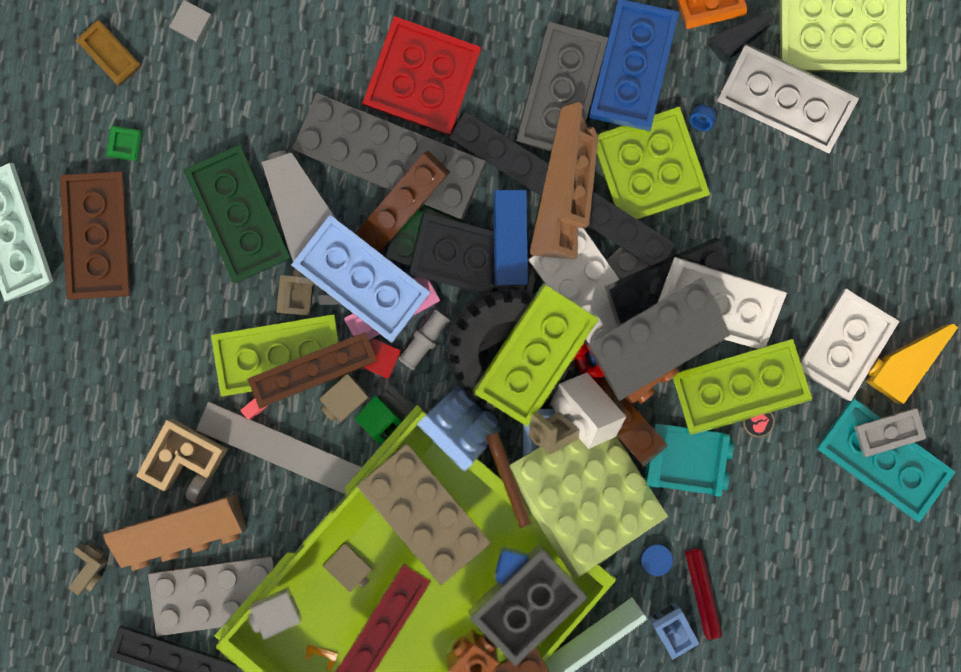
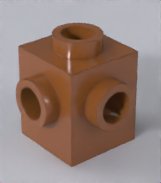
M471 629L465 636H460L452 645L451 651L446 655L448 672H495L499 664L497 646L485 634L481 636L474 629Z

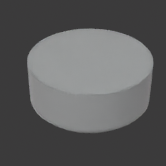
M197 474L187 489L186 499L196 505L199 504L208 492L213 478H206Z

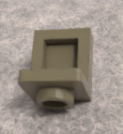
M293 270V276L280 275L276 312L309 316L312 285L316 284L298 270Z
M538 412L531 414L529 437L549 455L579 439L580 429L560 412L546 419Z
M82 543L76 546L72 552L87 563L68 588L78 596L87 590L92 592L103 578L99 573L108 562L102 558L103 552L90 543L87 546Z

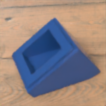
M503 546L494 573L496 582L502 584L528 559L527 553Z

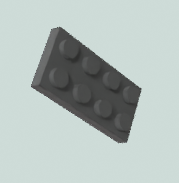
M553 22L548 23L516 143L552 152L561 108L576 102L582 103L584 107L582 108V117L586 123L608 37Z

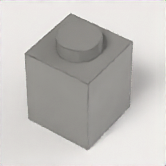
M289 587L254 602L250 608L252 613L248 615L255 633L260 631L263 639L301 623L302 619L301 612Z

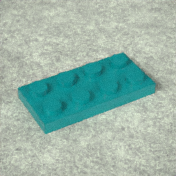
M853 398L847 403L815 449L914 521L920 523L956 472L915 442L864 457L854 426L880 419L881 417Z

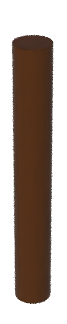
M496 432L486 436L520 528L528 526L532 522L499 434Z

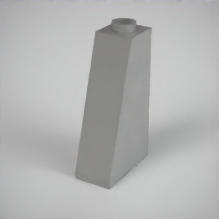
M283 150L268 155L269 160L263 161L262 165L291 258L294 262L329 215L335 219L336 217L292 153L286 154V151Z

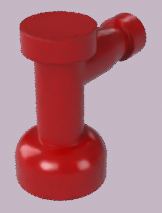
M585 340L572 360H574L580 375L588 373L596 383H599L598 378L604 375L598 365H589L585 356L588 352Z

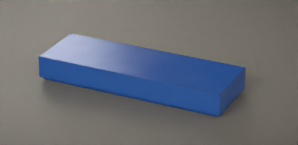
M494 190L495 285H528L526 190Z

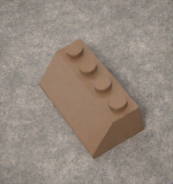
M237 494L118 528L103 534L119 566L121 568L131 566L132 571L150 566V559L161 556V560L164 562L180 557L179 551L191 548L192 553L210 548L209 542L221 539L222 544L241 539L239 533L247 529Z

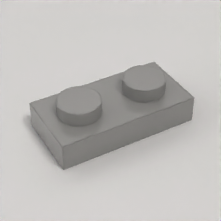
M917 408L854 426L864 457L926 439Z

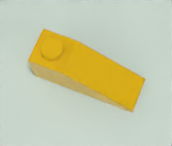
M954 324L943 325L884 356L882 359L877 358L868 372L870 376L866 383L894 403L904 404L958 327Z

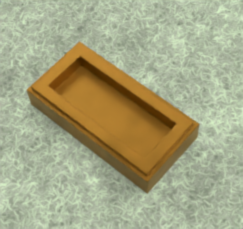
M99 19L76 39L80 46L119 87L142 67Z

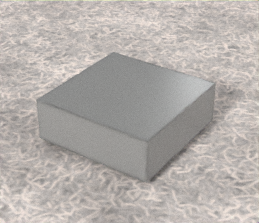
M183 0L169 27L177 33L199 43L213 16Z

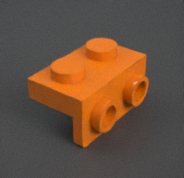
M676 0L686 30L747 15L745 0Z

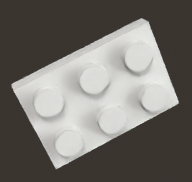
M843 289L800 360L804 374L847 401H851L900 321L848 289Z

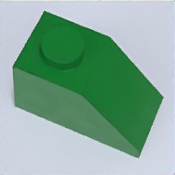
M377 396L354 418L380 445L384 443L403 421Z

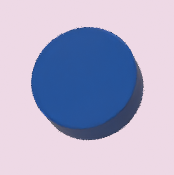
M651 544L643 550L641 565L650 575H664L672 567L673 557L665 546Z

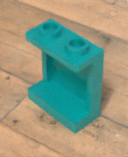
M652 423V428L666 442L668 447L646 464L644 477L646 486L704 493L719 497L722 496V490L727 491L730 475L729 472H725L727 459H732L734 451V441H730V434L704 431L690 436L688 428Z

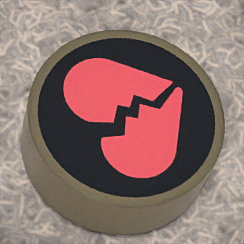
M770 412L742 420V427L750 436L764 437L773 430L774 416Z

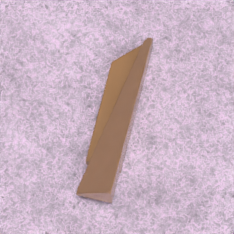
M580 102L564 106L560 111L530 254L534 256L576 259L578 255L577 227L589 226L598 135L594 127H587L582 117V108L584 107Z

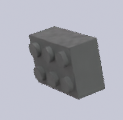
M540 544L527 554L528 559L502 584L497 583L468 610L470 619L515 666L588 598L577 583Z

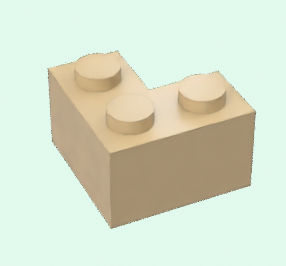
M174 419L166 420L136 476L163 491L173 487L183 466L209 478L214 476L228 448Z

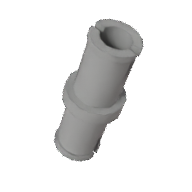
M435 309L421 330L414 332L413 336L415 338L398 359L410 369L415 370V367L427 351L434 349L436 346L434 342L446 326L450 324L451 320Z

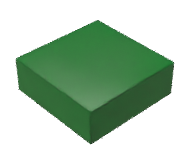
M111 125L106 156L139 162L143 131Z

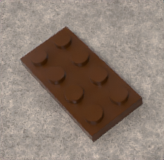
M121 171L60 175L67 300L132 296L125 173Z

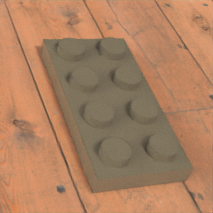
M408 443L357 484L360 491L440 585L445 583L491 544Z

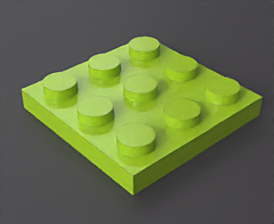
M680 107L654 115L651 132L621 126L597 134V158L613 205L637 220L710 195Z

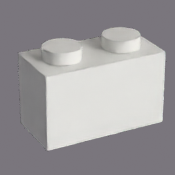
M588 373L559 384V388L555 392L550 405L556 413L560 412L580 429L578 438L588 449L617 436L626 416Z

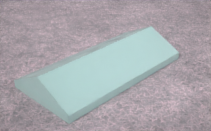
M8 163L0 167V290L4 301L41 290L53 282L14 163Z
M630 598L555 651L545 661V665L549 672H574L648 619L634 599Z

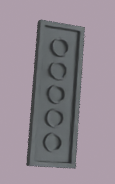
M319 93L315 94L292 148L293 151L389 191L397 185L424 152L429 151L451 173L423 205L462 221L487 165L485 160Z

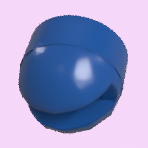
M705 104L697 105L691 113L689 122L699 131H709L715 123L716 111L712 106L708 107Z

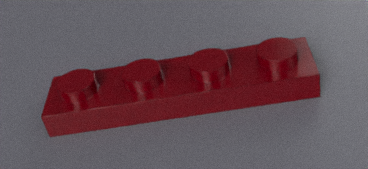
M403 563L335 672H375L427 590L431 579Z

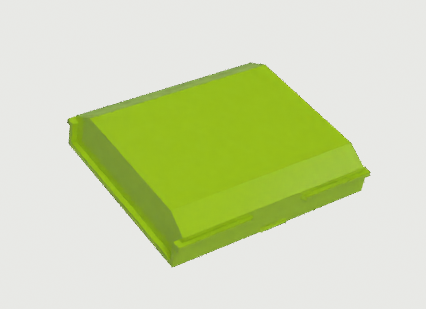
M416 405L344 487L346 495L307 537L295 553L287 552L215 634V637L219 640L216 648L244 672H335L402 564L405 563L431 579V583L375 672H448L446 655L451 651L454 642L460 636H465L471 629H474L481 636L484 634L470 619L468 610L497 584L494 573L503 546L524 551L528 554L540 544L571 578L572 576L526 503L525 506L532 524L520 528L502 480L478 459L463 471L418 425L427 413ZM406 443H408L491 542L490 545L442 585L437 582L357 487L358 483ZM345 543L372 568L366 576L370 581L363 588L358 584L351 592L323 567ZM598 564L580 577L573 579L588 598L536 646L544 663L616 581L612 574ZM289 587L301 612V623L263 639L261 632L255 633L248 618V615L252 613L250 608L254 602ZM307 645L338 653L331 671L327 670L329 658L312 653L310 660L305 658ZM497 647L498 660L500 663L503 660L507 659V657Z

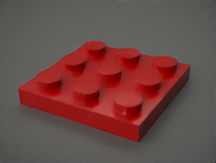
M394 16L362 104L450 136L482 47Z

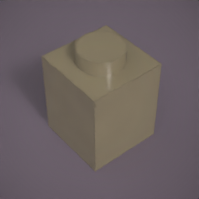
M347 374L320 398V401L324 404L320 409L332 422L335 419L343 422L367 401L370 396L350 374Z
M346 543L323 566L349 592L358 584L363 588L370 581L366 576L372 568Z

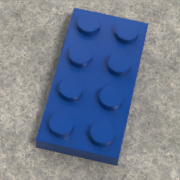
M618 0L590 111V118L651 132L679 16L678 11L627 0Z

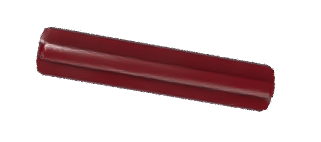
M692 548L685 551V556L704 635L707 640L718 639L722 637V631L703 551L701 548Z

